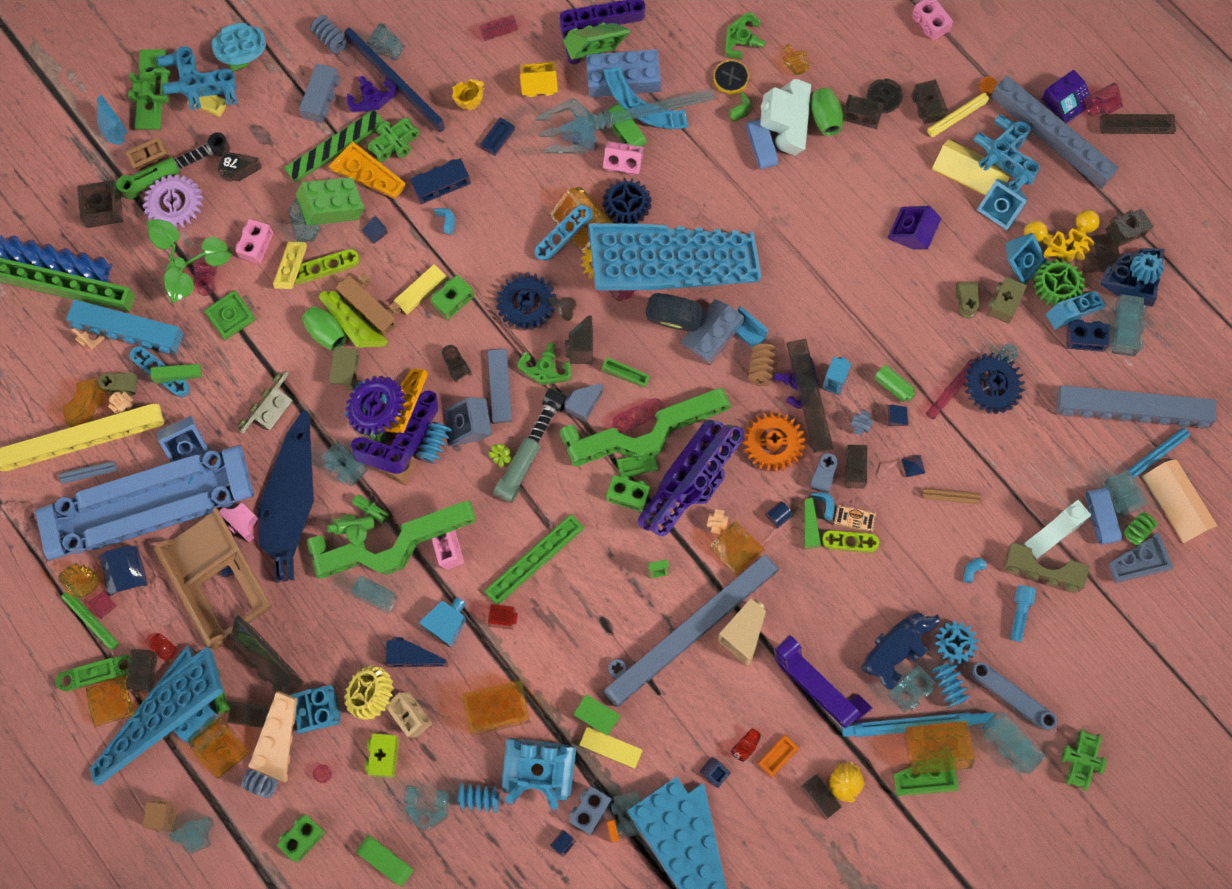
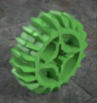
M1057 258L1053 262L1048 260L1045 264H1042L1033 278V282H1035L1033 289H1037L1036 295H1041L1040 301L1045 299L1047 301L1046 306L1052 303L1054 307L1059 302L1081 296L1085 288L1083 284L1085 278L1081 277L1082 271H1076L1078 265L1072 267L1071 261L1066 264L1064 259L1058 262ZM1062 279L1060 282L1061 284L1058 286V288H1056L1057 282H1059V280Z

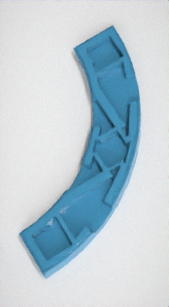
M621 66L603 70L606 82L613 96L632 116L644 123L660 128H689L685 109L663 110L651 106L632 91L625 80Z

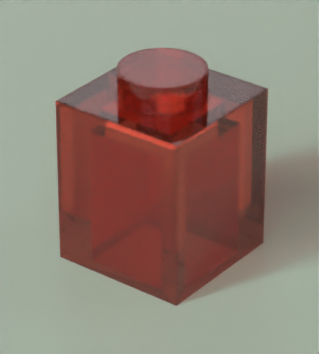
M490 604L488 625L489 627L513 630V625H517L518 613H515L516 610L513 606Z

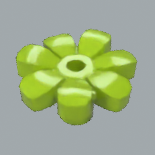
M501 443L491 446L492 450L489 452V457L494 458L493 462L496 465L499 463L500 467H505L506 463L511 462V457L508 456L510 454L508 447H504Z

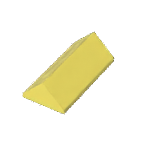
M949 139L943 145L932 168L933 171L985 196L996 179L1009 182L1011 175L995 164L987 171H984L983 168L979 167V162L985 156Z

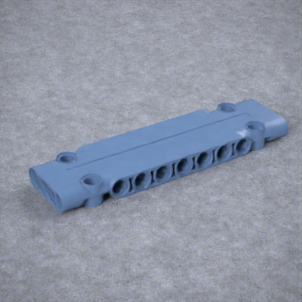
M236 445L219 452L208 451L203 457L201 455L190 456L77 492L75 497L70 499L62 497L56 503L37 508L36 517L44 554L47 560L51 561L73 553L81 554L86 549H100L210 514L215 507H230L235 502L253 497L254 492L243 449L240 445ZM217 458V462L211 465L212 460ZM193 477H196L189 485V480ZM226 493L225 499L220 501V496ZM70 504L69 509L65 511V507ZM77 540V545L72 547L74 541Z

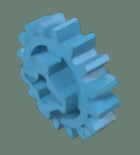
M953 621L951 626L945 623L944 628H939L938 632L940 634H936L934 637L939 641L935 642L934 646L939 647L936 653L943 654L942 660L948 658L950 664L956 660V664L960 665L961 660L967 663L969 661L968 657L973 658L975 656L972 651L978 650V647L974 646V644L978 643L979 640L973 638L976 632L969 631L970 625L965 628L964 622L957 625L956 621ZM950 631V638L944 639L945 634ZM954 639H956V642L961 643L958 647L955 643H951ZM969 646L968 651L962 655L963 647Z

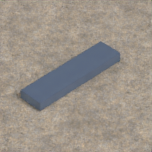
M507 349L488 350L493 424L512 422Z

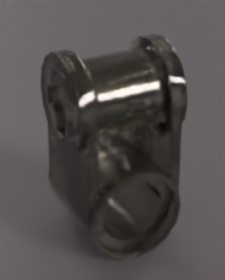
M454 345L445 346L442 350V356L453 381L457 383L464 376H471L472 373L458 348ZM449 353L456 354L452 359L446 357Z

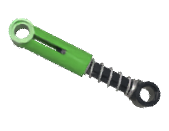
M220 132L213 133L200 148H195L191 152L188 151L185 155L181 154L179 158L170 157L131 176H121L118 178L116 186L124 198L134 199L138 196L139 192L150 188V185H156L155 180L161 181L163 176L168 179V175L171 174L173 177L180 173L181 168L185 169L187 165L192 166V163L199 162L200 159H205L206 156L216 155L222 157L227 155L230 151V145L224 134Z

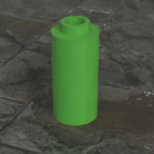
M886 364L874 377L875 381L903 403L906 400L910 402L916 394L914 392L915 387Z

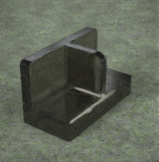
M228 701L227 705L230 706L227 723L263 728L270 708L264 705Z
M817 774L801 785L800 788L825 820L842 808L831 793L832 790L826 787Z

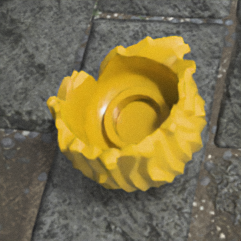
M469 79L465 84L460 81L453 86L452 98L457 106L465 110H473L480 106L484 94L483 90H485L482 87L484 82Z
M853 762L839 763L835 770L831 772L829 779L832 794L835 798L844 802H854L855 797L861 793L865 785L860 767L854 765Z

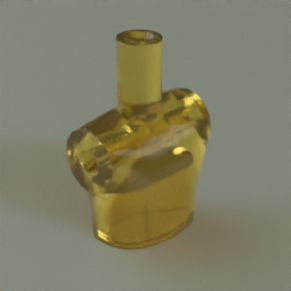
M790 44L784 47L788 55L783 57V64L794 75H801L810 69L807 54L804 50L795 52Z

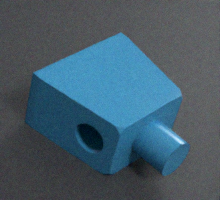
M458 597L455 598L451 605L441 601L419 624L452 648L466 621L465 616L460 613L466 603Z

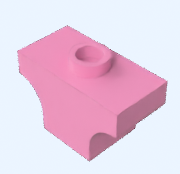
M242 502L234 509L223 507L219 511L221 516L229 523L227 526L234 534L239 532L248 542L254 538L252 528L258 522V518Z

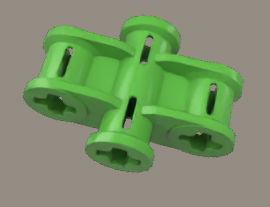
M409 117L401 119L393 127H391L389 121L383 122L377 128V133L380 136L369 143L368 150L377 156L379 162L386 161L396 152L399 158H403L411 151V147L407 144L419 136L420 130L411 124Z
M1081 728L1077 735L1075 748L1073 749L1070 748V745H1065L1061 755V762L1065 763L1067 761L1071 763L1066 776V785L1072 784L1087 791L1091 783L1093 770L1097 771L1100 775L1103 774L1107 758L1097 757L1102 735H1094L1085 732V729Z

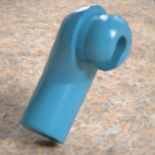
M975 558L965 565L963 582L973 583L974 572L984 570L987 566L986 561L982 558Z

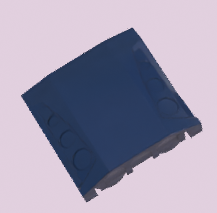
M137 546L120 547L106 551L98 556L109 596L135 587L148 586L145 569Z

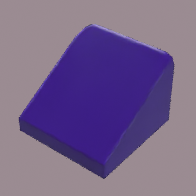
M859 694L850 700L860 712V715L854 720L855 722L873 709Z

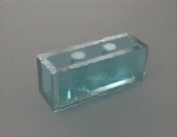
M1121 294L1116 301L1112 344L1113 354L1135 357L1142 350L1143 340L1141 339V333H1143L1145 327L1142 317L1146 312L1144 297Z
M996 712L980 728L985 733V739L991 744L994 743L999 748L997 750L999 754L1006 759L1008 758L1012 762L1011 766L1018 773L1030 774L1046 757L1004 712Z

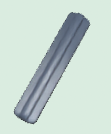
M109 461L61 472L59 474L60 481L68 483L116 472L117 464L115 461Z

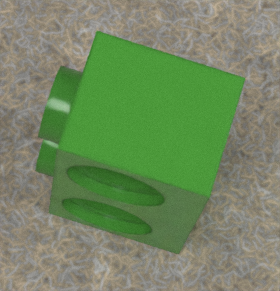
M613 475L606 495V502L643 512L650 494V486H647L648 484L643 481H631L624 475ZM617 486L625 488L622 493H617L614 489ZM641 492L643 497L636 499L633 497V494Z
M307 814L299 816L293 823L294 827L289 832H284L279 838L280 842L277 844L294 863H299L327 833ZM307 824L312 826V832L309 835L303 833V828ZM295 839L298 845L294 851H291L289 843Z

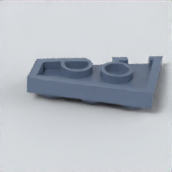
M1159 532L1108 565L1115 584L1173 569L1172 562Z

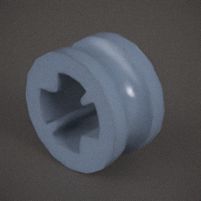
M615 659L609 664V673L613 678H619L626 672V665L620 659ZM617 664H620V668H623V671H619L618 674H615V671L612 670V667H616Z

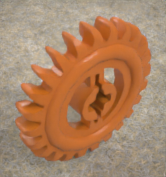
M773 411L770 412L769 417L763 412L762 419L756 415V423L750 420L752 428L745 427L746 432L749 434L744 433V439L747 441H743L742 445L747 446L744 452L750 453L747 459L754 458L753 465L759 463V469L766 466L767 472L771 468H773L774 472H777L778 467L785 471V465L792 468L791 461L797 463L798 459L796 456L801 457L803 455L799 450L805 449V446L801 445V443L805 442V438H799L803 435L804 431H797L800 428V424L793 426L795 418L787 421L788 414L781 418L780 411L776 417H774ZM774 429L768 432L765 439H760L764 432ZM771 438H775V441H777V443H773V440H771ZM787 445L785 451L777 455L768 454L761 448L766 447L769 451L775 452L781 446Z

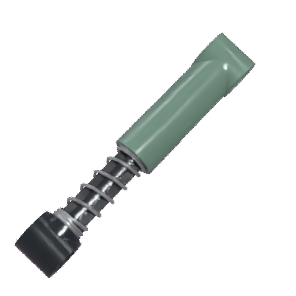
M552 388L548 389L542 402V414L538 415V421L534 423L535 427L531 429V434L523 439L503 478L497 483L493 493L494 496L509 503L514 501L518 494L519 486L541 447L539 441L542 440V435L546 433L545 430L547 426L549 427V422L553 420L552 417L563 410L567 395Z

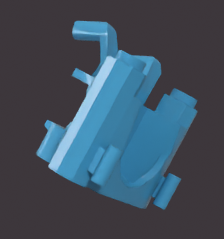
M506 738L501 779L503 792L510 793V795L506 796V803L513 805L523 791L537 789L546 795L551 810L557 811L559 807L557 799L567 800V797L571 796L576 747L529 739ZM534 764H541L543 766V773L536 776L532 773L531 768Z

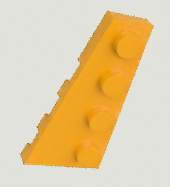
M353 141L328 166L330 171L346 178L353 177L355 182L393 199H396L407 187L403 180Z
M411 369L401 383V391L405 394L402 398L406 403L400 405L405 410H398L402 418L395 416L394 418L398 424L390 422L392 429L384 426L385 432L404 433L428 376L425 369Z

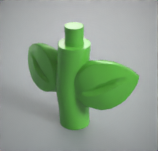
M345 514L333 519V524L327 525V531L329 533L334 532L336 535L346 534L349 541L354 546L359 547L367 537V530L374 528V520L372 516L356 519L354 514Z

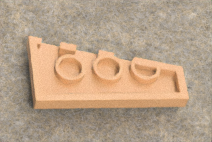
M278 691L274 697L249 767L286 782L288 780L287 769L290 763L289 753L293 738L292 728L295 721L297 698Z

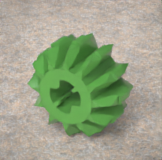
M1142 512L1124 530L1123 535L1130 542L1139 545L1156 528L1157 522L1151 515Z

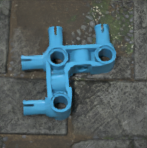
M187 46L179 47L173 54L157 56L159 67L175 65L178 68L180 80L177 82L162 83L164 95L172 93L185 95L188 98L191 110H195L194 104H196L197 110L201 108L199 97L225 94L227 105H231V99L233 105L238 102L235 94L237 88L235 74L232 70L223 69L207 73L198 72L193 51Z
M1000 114L995 119L994 124L1005 132L996 140H992L982 132H979L973 141L982 146L987 152V156L980 160L979 167L987 171L995 164L1014 177L1009 182V188H1014L1013 191L1017 192L1023 185L1033 184L1040 170V165L1030 157L1017 151L1025 143L1030 132V126L1021 121L1012 122Z

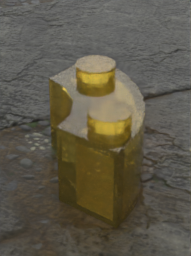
M95 378L76 383L74 397L69 403L62 406L65 422L70 428L88 423L93 418L92 415L97 408L100 407L103 391Z

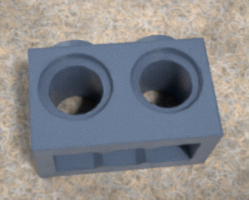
M590 786L589 790L584 789L579 798L581 800L578 808L574 806L568 817L571 818L570 824L591 836L611 804L612 799ZM592 796L600 798V804L596 807L589 805V799ZM581 814H587L590 817L589 822L585 825L578 822V817Z

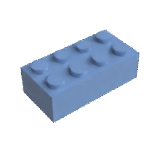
M658 49L586 55L589 97L613 96L606 82L603 70L620 66L626 82L635 94L661 92Z

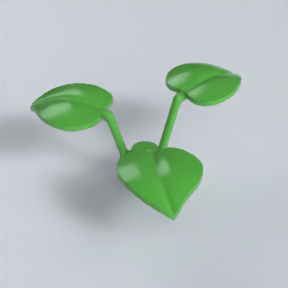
M161 219L149 220L146 223L149 238L155 247L163 250L172 247L170 257L168 258L170 262L166 265V273L164 274V286L172 303L187 297L194 289L192 278L188 274L182 273L185 266L202 256H205L207 264L211 266H221L231 258L232 251L230 247L216 237L206 238L201 245L203 252L185 262L180 257L174 258L176 247L174 242H177L180 238L177 228L172 223Z

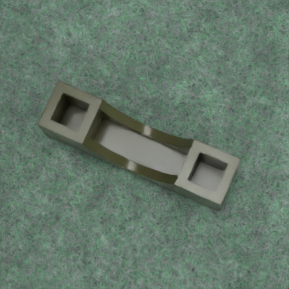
M1013 542L1008 547L1003 569L1008 570L1007 572L1010 574H1022L1032 581H1045L1049 586H1061L1071 593H1077L1084 589L1090 567L1089 565L1070 560L1060 569H1047L1037 563L1033 556L1032 548Z

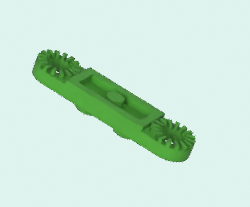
M128 655L105 659L60 672L55 679V684L58 689L64 692L73 691L127 676L135 670L136 663ZM128 660L130 662L128 669L121 670V662ZM70 676L71 684L63 687L62 679Z

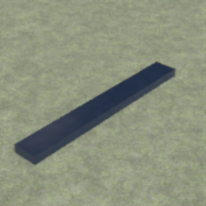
M347 28L344 31L347 41L385 78L387 77L394 82L396 89L439 132L445 129L443 119L351 28Z

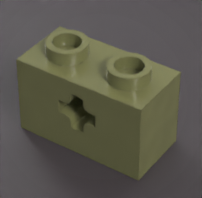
M1005 277L1003 282L999 281L995 290L998 294L996 298L992 297L988 308L991 309L988 315L1009 324L1027 285L1009 277Z

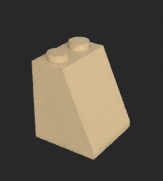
M751 598L720 632L718 642L747 667L751 664L766 613L764 610L765 606L760 601H754Z

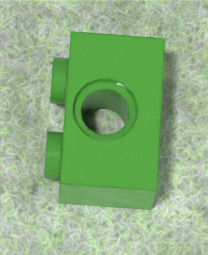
M457 274L454 278H450L441 290L435 291L430 300L432 306L446 320H449L475 295L473 289ZM450 294H455V295H456V296H455L454 298H452V299H448V298H447L448 295H450Z

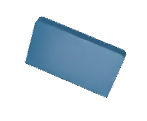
M740 306L737 312L744 316L745 322L735 334L752 348L754 345L761 344L767 338L768 329Z

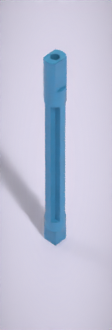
M967 712L853 723V725H849L846 729L841 726L843 737H865L971 727L973 724L994 723L993 712L977 714Z

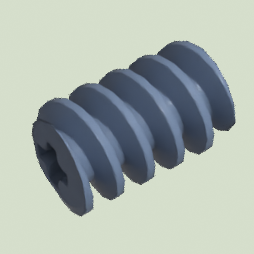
M327 15L319 16L311 24L310 30L333 54L341 52L347 46L346 35L341 33V29L337 28L336 24H332V20L328 19Z

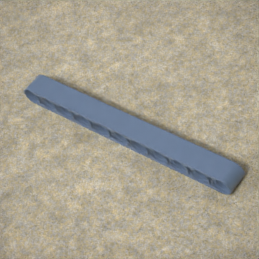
M767 554L762 556L610 684L603 693L616 708L775 575L779 568Z

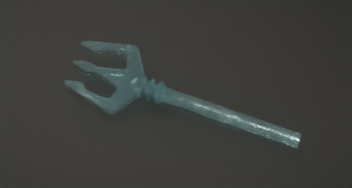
M710 89L611 113L605 110L604 115L598 112V116L595 113L591 114L578 100L572 98L536 116L534 120L549 121L553 114L570 110L575 120L558 128L551 127L540 133L539 137H554L557 134H579L581 136V144L563 148L555 144L544 149V153L585 154L589 151L594 133L598 131L599 127L604 130L605 126L612 128L614 123L703 103L715 98L714 91Z

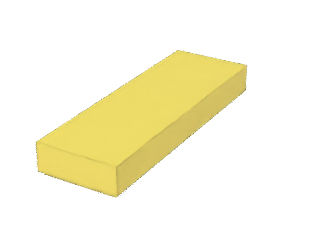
M305 242L287 243L273 282L274 288H293L307 248Z
M434 264L394 301L408 315L447 279V276Z
M589 727L586 728L579 744L580 747L633 769H636L643 751L640 748L609 735L606 736Z

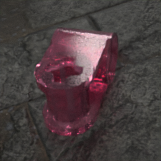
M195 260L193 283L202 296H209L214 292L217 266H211L206 261Z

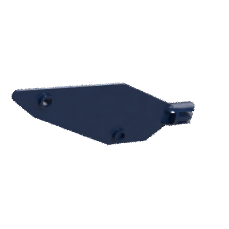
M302 411L287 432L258 507L259 546L274 559L275 583H280L281 580L283 582L294 580L293 557L314 502L310 414L308 411Z

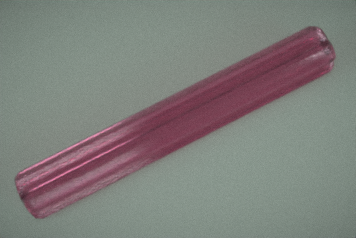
M974 359L968 361L928 409L926 415L930 419L936 418L963 383L966 382L964 379V375L968 374L966 368L970 367V362H975Z

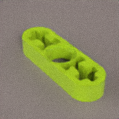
M830 530L824 533L822 545L828 550L873 553L879 546V539L874 534ZM829 536H833L834 540H839L840 536H843L841 540L842 546H839V541H834L833 544L830 545L829 541H827L826 539H828ZM853 537L856 545L853 547L847 546L845 539ZM859 538H862L861 542H867L868 539H871L875 545L872 548H868V544H862L860 548L858 547L860 543Z

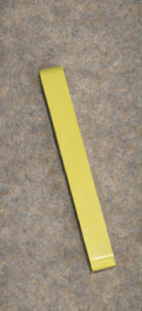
M150 404L0 448V471L13 470L160 427L164 424L161 407L159 404Z

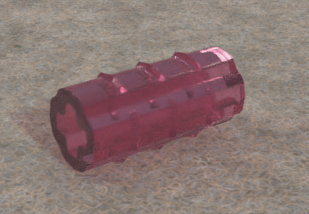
M513 14L479 26L484 41L518 30Z

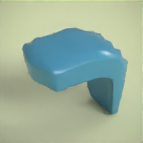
M449 208L433 209L436 215L446 218L443 226L444 232L453 235L456 225L454 213Z
M811 493L812 498L826 503L825 519L831 521L834 516L835 506L833 497L829 493Z

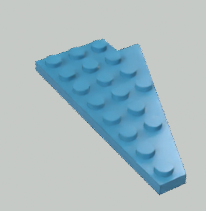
M190 646L185 647L90 767L93 784L100 786L224 692L214 655L210 648L205 647L195 655L194 650Z
M676 776L627 810V813L677 889H727L703 783L688 793Z

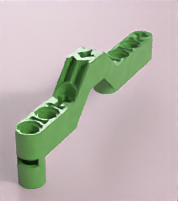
M723 388L715 389L658 411L655 414L657 423L653 431L637 438H631L619 433L617 428H611L580 439L575 425L565 426L559 433L564 445L568 447L567 453L572 465L575 467L616 452L642 462L660 455L670 432L723 413L731 408V404Z
M464 501L414 519L400 526L401 533L393 548L377 554L366 550L364 542L359 547L350 543L327 551L323 536L308 539L307 545L310 556L314 557L312 564L318 579L332 576L361 564L384 575H389L405 568L418 543L476 522V517L471 501Z

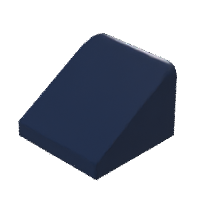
M376 216L372 217L362 230L373 244L388 234L386 227Z
M899 405L888 406L889 426H908L907 407Z
M711 757L700 770V773L717 788L731 774L714 757Z

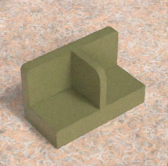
M334 348L329 377L330 384L344 385L346 390L354 391L360 359L357 349Z

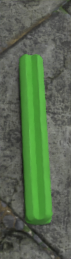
M70 590L62 594V599L110 650L115 649L119 645V642Z

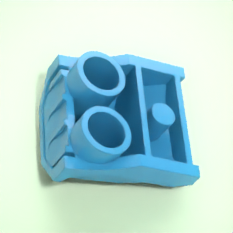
M101 94L97 98L98 128L108 143L120 145L125 142L124 135L128 131Z
M328 685L290 695L297 698L295 713L296 734H304L340 725L341 713L338 697L333 686Z

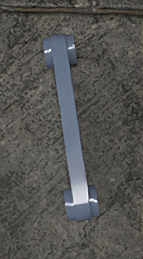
M978 662L972 667L971 675L977 682L1031 722L1046 731L1056 727L1057 717L1054 713L983 662ZM977 667H981L984 669V676H979L977 674ZM1044 716L1051 719V726L1045 725L1043 722Z

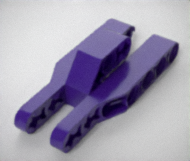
M706 420L664 475L657 493L638 518L639 527L646 531H652L658 536H665L691 504H706L725 478L723 466L743 441V429L734 425H724L715 420ZM657 503H661L660 506L662 508L660 510L658 509ZM670 508H673V515L671 514ZM646 518L649 519V522H650L649 525L646 524V521H645ZM659 523L662 524V525H661V526L663 527L662 530H659V527H658V524H659Z

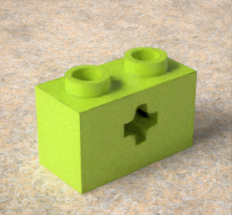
M372 734V738L368 739L367 750L370 751L369 759H366L365 771H368L370 777L395 778L399 737L396 735ZM382 751L386 756L382 757L380 761L377 755H380Z

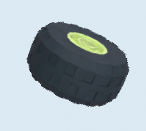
M654 293L648 300L645 314L648 321L658 325L684 331H696L700 327L704 310L700 303L675 295Z

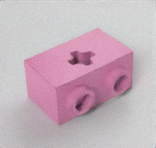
M455 530L432 538L439 566L448 570L464 564Z

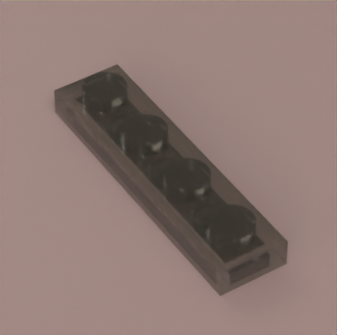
M1101 114L1099 117L1101 134H1174L1176 131L1175 114Z

